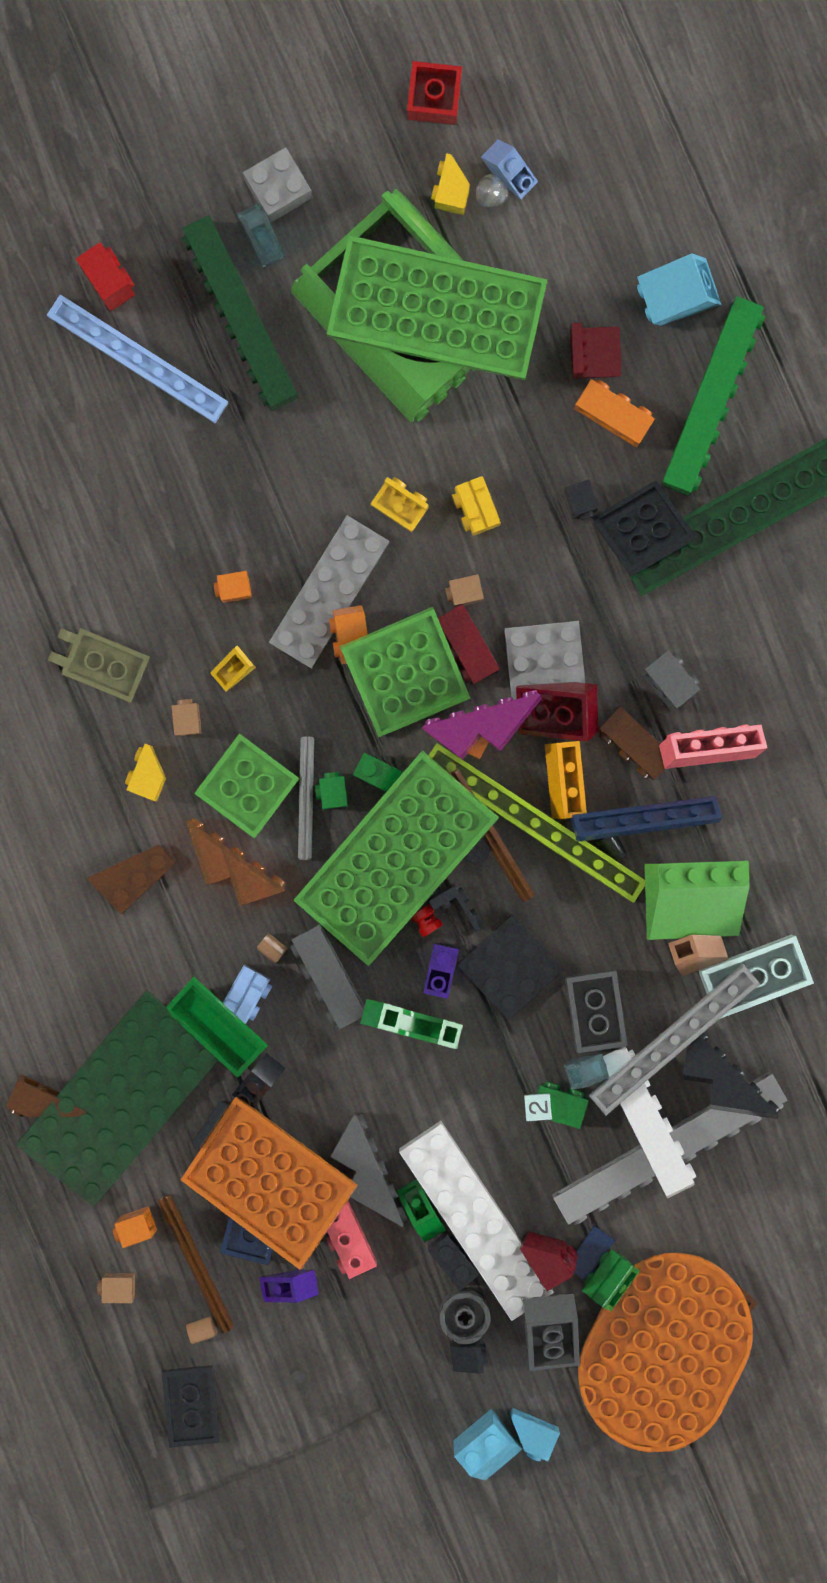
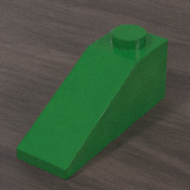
M363 753L353 775L387 792L403 772Z

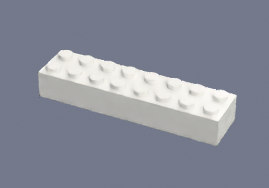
M439 1121L399 1148V1153L511 1321L524 1313L523 1299L548 1297L554 1293L553 1289L545 1290L519 1249L522 1241L442 1121Z

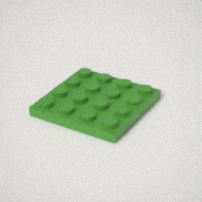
M433 607L340 646L378 737L470 699Z

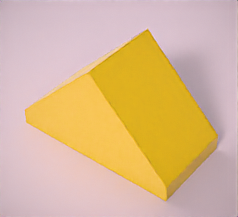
M236 646L212 670L211 675L227 692L256 667L243 651Z

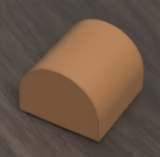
M270 933L257 946V950L274 964L280 960L288 949Z
M211 1316L186 1325L192 1344L212 1338L218 1333Z

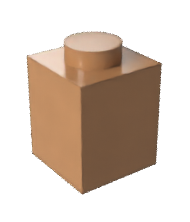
M478 574L449 581V587L445 588L448 603L453 602L454 608L461 604L469 605L484 600Z
M192 699L178 700V705H171L174 736L202 734L199 704L193 703Z
M105 1273L102 1280H98L97 1294L102 1296V1303H132L135 1299V1273Z

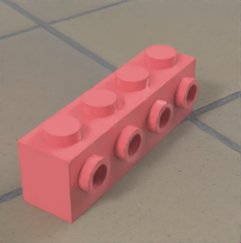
M747 724L736 728L727 729L726 727H720L710 731L696 730L684 734L676 732L667 735V738L659 745L665 769L756 758L767 749L762 725L749 726Z
M348 1200L328 1229L329 1237L326 1240L331 1251L336 1250L340 1258L337 1260V1264L341 1273H347L349 1279L376 1267L377 1260Z

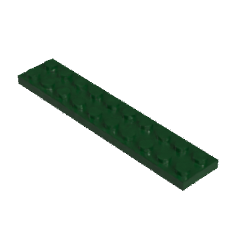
M827 438L683 516L682 518L695 534V540L630 577L640 596L648 594L826 496Z

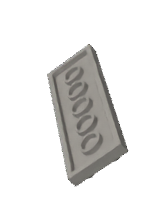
M347 515L269 643L312 669L334 634L331 633L329 619L333 618L332 610L351 606L388 546L389 540Z

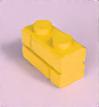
M483 476L455 487V494L452 495L456 508H462L465 517H462L461 521L466 532L471 531L472 536L500 526V519Z

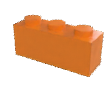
M591 379L575 404L574 410L637 448L655 420L651 416L652 412L643 406L637 408L630 403L631 400L622 393L616 395L609 390L610 387L603 381L597 380L595 382Z

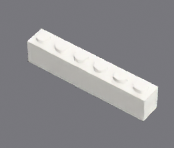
M625 1046L599 1058V1063L607 1079L631 1060L635 1053L633 1050L628 1051ZM647 1080L622 1101L620 1105L666 1197L670 1198L694 1186L693 1179L697 1176L690 1163L685 1165L681 1157L685 1153L679 1141L673 1142L669 1134L673 1132V1129L667 1117L661 1118L658 1110L662 1109L656 1095L650 1096L647 1087L651 1085Z

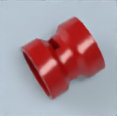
M431 904L421 908L411 917L413 923L419 926V933L422 937L427 936L443 925L440 918L434 915V909Z

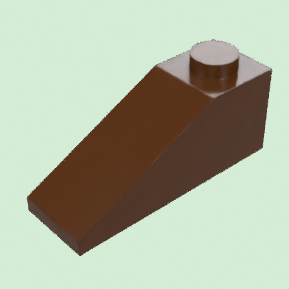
M22 1074L5 1106L10 1109L12 1114L19 1117H40L53 1101L61 1117H76L87 1112L76 1106L69 1113L61 1112L59 1109L60 1099L56 1098L59 1091Z

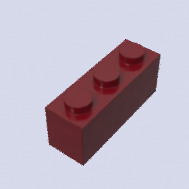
M463 604L438 618L444 635L450 644L455 661L459 660L463 667L460 669V672L466 683L471 681L475 685L500 670Z

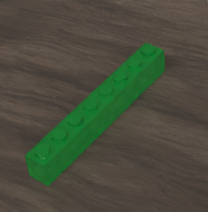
M738 296L735 297L661 486L689 496L692 490L697 491L702 479L698 474L701 467L706 468L711 456L707 451L710 444L715 445L720 433L716 428L719 421L724 422L729 408L725 407L728 398L733 399L738 385L734 383L737 375L742 376L746 368L747 362L743 361L746 352H752L756 339L753 338L755 329H761L765 315H762L764 306Z

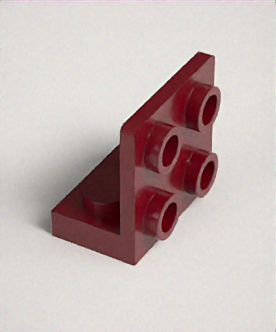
M581 322L571 323L569 331L572 379L620 377L622 374L620 328L618 326L582 328Z

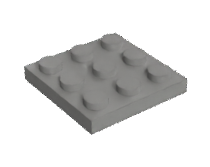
M579 621L504 628L510 691L513 700H516V687L518 685L565 682L585 683Z

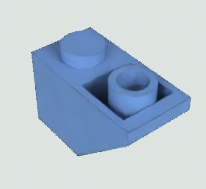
M497 140L481 157L492 174L519 199H522L538 182L516 149L507 143Z

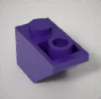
M434 943L423 991L424 994L448 999L459 948Z

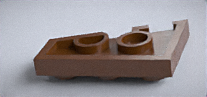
M157 845L87 879L120 914H123L176 862L160 845Z

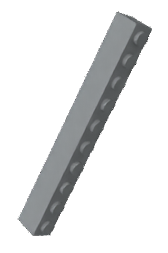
M767 1072L751 1081L762 1090L761 1096L767 1102L772 1100L781 1109L784 1107L782 1103L788 1101L772 1073ZM709 1105L672 1126L673 1132L669 1134L673 1142L678 1140L685 1153L681 1157L684 1163L695 1158L697 1156L695 1153L704 1148L706 1151L715 1147L718 1144L717 1140L724 1136L730 1138L739 1133V1128L748 1123L751 1126L762 1118L710 1109ZM638 1145L555 1192L552 1196L568 1225L572 1222L576 1225L587 1219L586 1215L594 1210L600 1212L607 1208L609 1201L615 1198L621 1200L631 1194L630 1190L638 1185L640 1188L648 1185L653 1181L652 1177L655 1176V1173L641 1145Z

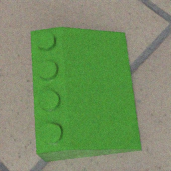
M749 861L645 864L647 940L679 939L690 935L739 936L749 891Z

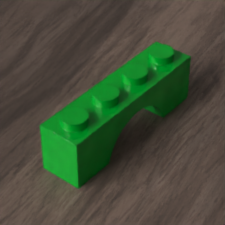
M366 999L360 1022L363 1025L457 1049L463 1027L462 1024Z

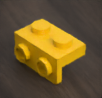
M387 477L371 502V506L412 533L429 508V505L425 503L427 499L416 491L413 494L405 489L406 484L394 477L391 480Z

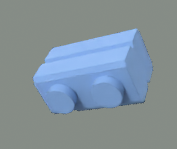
M246 964L243 965L223 1004L245 1024L249 1019L253 1021L260 1010L256 1006L261 997L266 999L272 988L268 984L271 978Z

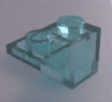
M602 1053L571 1058L564 1065L572 1089L589 1087L610 1078Z

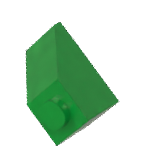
M417 1179L396 1191L414 1229L424 1243L446 1230L437 1210Z

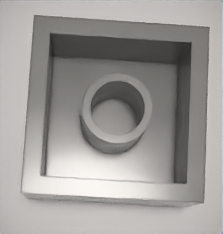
M286 147L243 172L246 184L269 223L312 199L311 189Z

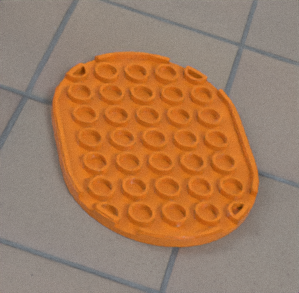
M673 1252L654 1255L635 1264L641 1271L612 1311L601 1308L582 1347L580 1366H578L581 1396L594 1422L604 1433L618 1443L644 1452L678 1450L704 1436L721 1415L748 1361L752 1347V1317L746 1298L736 1282L722 1268L709 1260L692 1254Z

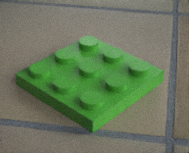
M239 733L194 794L255 839L300 778Z

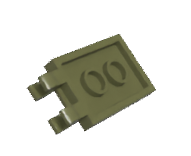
M61 628L58 638L69 642L70 646L65 657L51 651L48 661L64 667L62 675L132 703L150 657L80 628L78 635Z

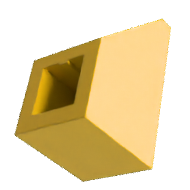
M446 154L445 161L440 160L437 175L441 176L439 185L434 184L431 199L435 200V209L464 215L470 184L453 156Z
M144 744V747H139L134 758V761L137 762L134 771H129L125 784L128 785L127 791L153 801H158L166 777L153 747Z

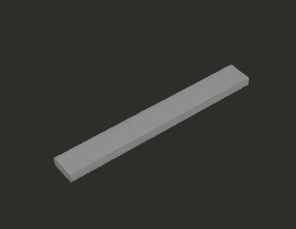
M742 964L589 1095L590 1098L605 1115L610 1113L760 985L758 980Z

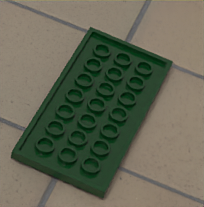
M147 989L56 1095V1098L60 1099L59 1109L61 1112L69 1113L76 1106L87 1111L86 1114L76 1117H61L53 1101L16 1143V1146L93 1207H95L218 1061L212 1053L171 1016L166 1008L167 1006Z

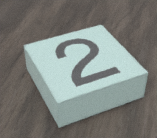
M550 1093L524 1095L526 1121L552 1119Z

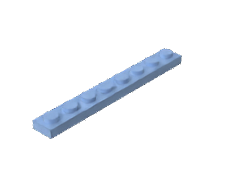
M59 295L48 312V318L211 422L216 423L228 405V401L64 296Z

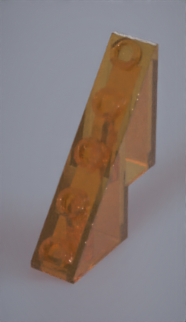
M192 817L190 821H186L206 885L231 878L239 906L286 891L284 887L286 882L275 874L271 878L264 873L266 868L254 860L251 864L244 859L246 854L235 846L230 849L224 845L225 839L214 831L211 835L203 830L205 825L196 818Z

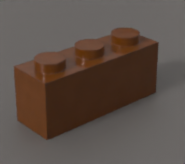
M621 706L618 707L598 729L601 732L599 737L609 746L613 743L620 750L618 755L627 763L632 761L637 765L636 771L645 780L648 778L655 780L665 769L659 747L660 743Z

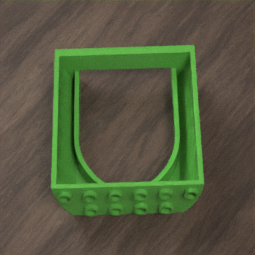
M395 189L392 194L386 191L382 195V203L312 267L308 264L303 266L300 270L303 275L294 281L291 293L326 331L328 330L335 294L321 278L344 258L349 235L365 239L393 214L428 253L464 261L398 189ZM333 338L410 423L415 419L418 422L429 413L427 409L433 403L438 405L447 396L446 392L452 386L457 388L466 379L465 375L471 369L444 362L426 363L413 361L399 356L390 350Z

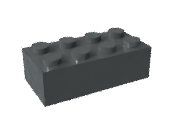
M319 924L294 937L290 948L296 959L301 958L305 966L302 970L309 982L314 981L317 987L314 992L320 1004L326 1003L329 1009L326 1015L332 1026L337 1025L340 1030L362 1018L365 1006L322 925Z

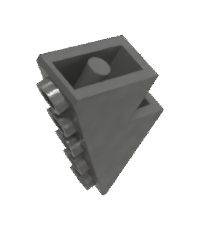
M354 1112L330 1157L355 1170L351 1180L358 1184V1186L350 1196L351 1198L403 1227L404 1222L408 1220L403 1206L399 1208L397 1206L395 1198L398 1197L393 1183L389 1185L384 1175H387L388 1171L383 1160L379 1162L374 1152H377L378 1148L373 1137L368 1138L364 1130L368 1128L363 1114L358 1115Z

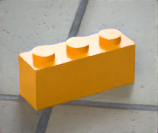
M580 741L545 744L552 819L572 818V815L587 813Z

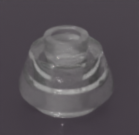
M488 174L480 180L476 191V198L481 207H497L507 200V186L497 175Z

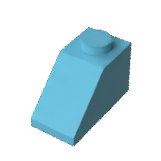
M512 1407L510 1411L511 1419L523 1449L527 1452V1456L536 1461H541V1459L548 1461L559 1437V1428Z

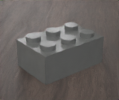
M611 969L565 976L576 1052L584 1053L628 1046L617 971Z
M574 1294L523 1299L529 1370L536 1371L580 1366L578 1316Z

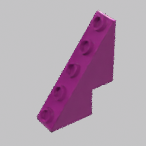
M537 690L529 691L522 694L523 698L513 700L512 697L499 700L498 705L489 707L488 704L474 707V712L465 714L464 711H458L450 714L449 719L440 721V718H433L425 721L426 725L422 729L462 760L480 737L501 751L542 698L537 693Z

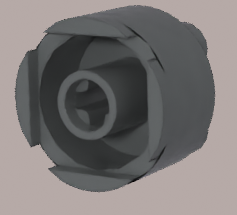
M466 1287L461 1290L458 1288L454 1289L444 1296L439 1311L440 1325L443 1332L459 1344H471L482 1338L490 1325L489 1306L484 1296L479 1291ZM463 1311H467V1314H469L467 1320H463L461 1316Z

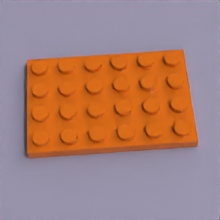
M238 1097L234 1098L181 1178L182 1182L299 1270L304 1267L358 1186L354 1181Z

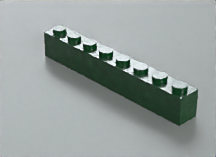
M210 215L183 227L185 236L181 237L187 251L193 250L196 256L192 261L198 273L203 272L207 279L203 283L209 296L214 294L218 301L214 306L220 318L225 316L229 323L225 328L231 340L236 338L240 346L236 350L241 361L247 360L251 368L247 373L253 385L258 383L262 390L258 395L264 407L269 405L271 411H274L298 399L297 392Z

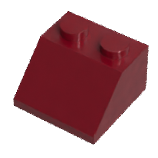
M533 1232L525 1235L519 1249L546 1291L573 1277L578 1263L576 1261L578 1255L572 1246L568 1247L564 1240Z

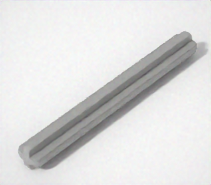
M301 737L298 858L300 860H311L313 737Z

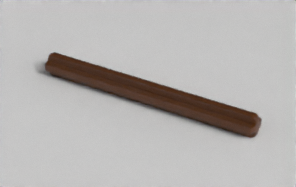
M459 769L449 773L474 795ZM492 825L483 835V838L521 901L526 902L534 897V893Z
M168 1194L158 1200L159 1206L221 1333L231 1331L234 1324L171 1195Z

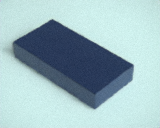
M594 1225L576 1250L578 1255L576 1261L578 1263L574 1273L585 1280L590 1273L594 1272L601 1256L608 1252L615 1239Z

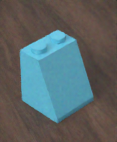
M691 253L637 277L639 281L637 285L638 292L641 298L645 299L647 308H645L646 316L655 325L662 326L721 306L707 260L704 257Z
M490 1409L453 1440L454 1457L471 1477L485 1481L523 1450L522 1444L493 1409Z

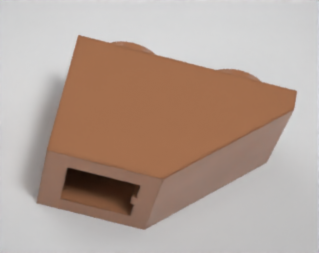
M690 935L668 943L674 963L681 976L729 960L721 936Z

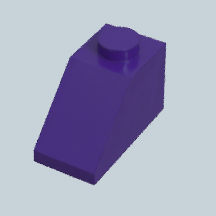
M293 1270L259 1277L264 1302L297 1303L319 1295L314 1270Z

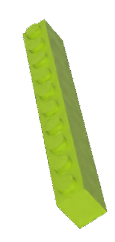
M436 743L428 755L448 773L459 769L475 797L490 810L628 901L634 903L645 887V880L587 841L577 842L573 832L438 743Z

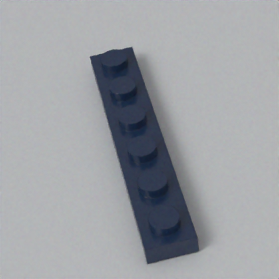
M716 796L576 814L572 815L571 822L576 841L579 842L719 823L722 815Z

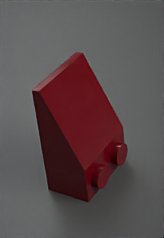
M565 682L518 685L516 687V699L523 698L522 694L537 690V693L542 698L519 727L518 734L588 742L599 731L597 684Z

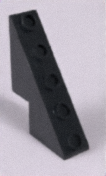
M704 1033L687 1046L683 1071L684 1080L712 1084L710 1109L778 1119V1113L781 1109L772 1100L767 1102L761 1096L762 1090L754 1082L749 1084L743 1078L745 1074L736 1064L731 1066L724 1060L727 1057L724 1052L717 1046L712 1048L706 1042L709 1038Z

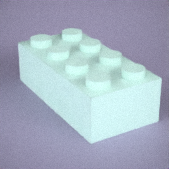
M794 935L783 937L730 957L729 960L698 970L707 994L742 964L747 967L760 983L721 1018L814 984L797 937Z

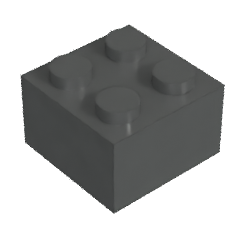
M668 650L640 672V674L667 707L673 711L701 689L697 686L700 682L691 671L687 673L681 666L684 662L675 652L671 654Z

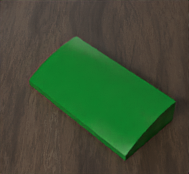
M195 977L187 983L166 1007L171 1016L237 1078L268 1046Z

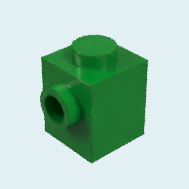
M339 772L325 773L324 778L319 779L320 784L315 785L317 800H322V808L330 809L348 806L345 776L339 777Z

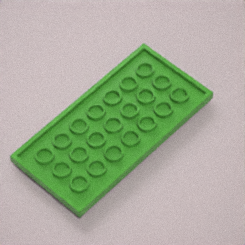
M349 235L328 325L327 337L525 380L548 279Z
M421 751L293 901L369 966L499 817L430 756Z

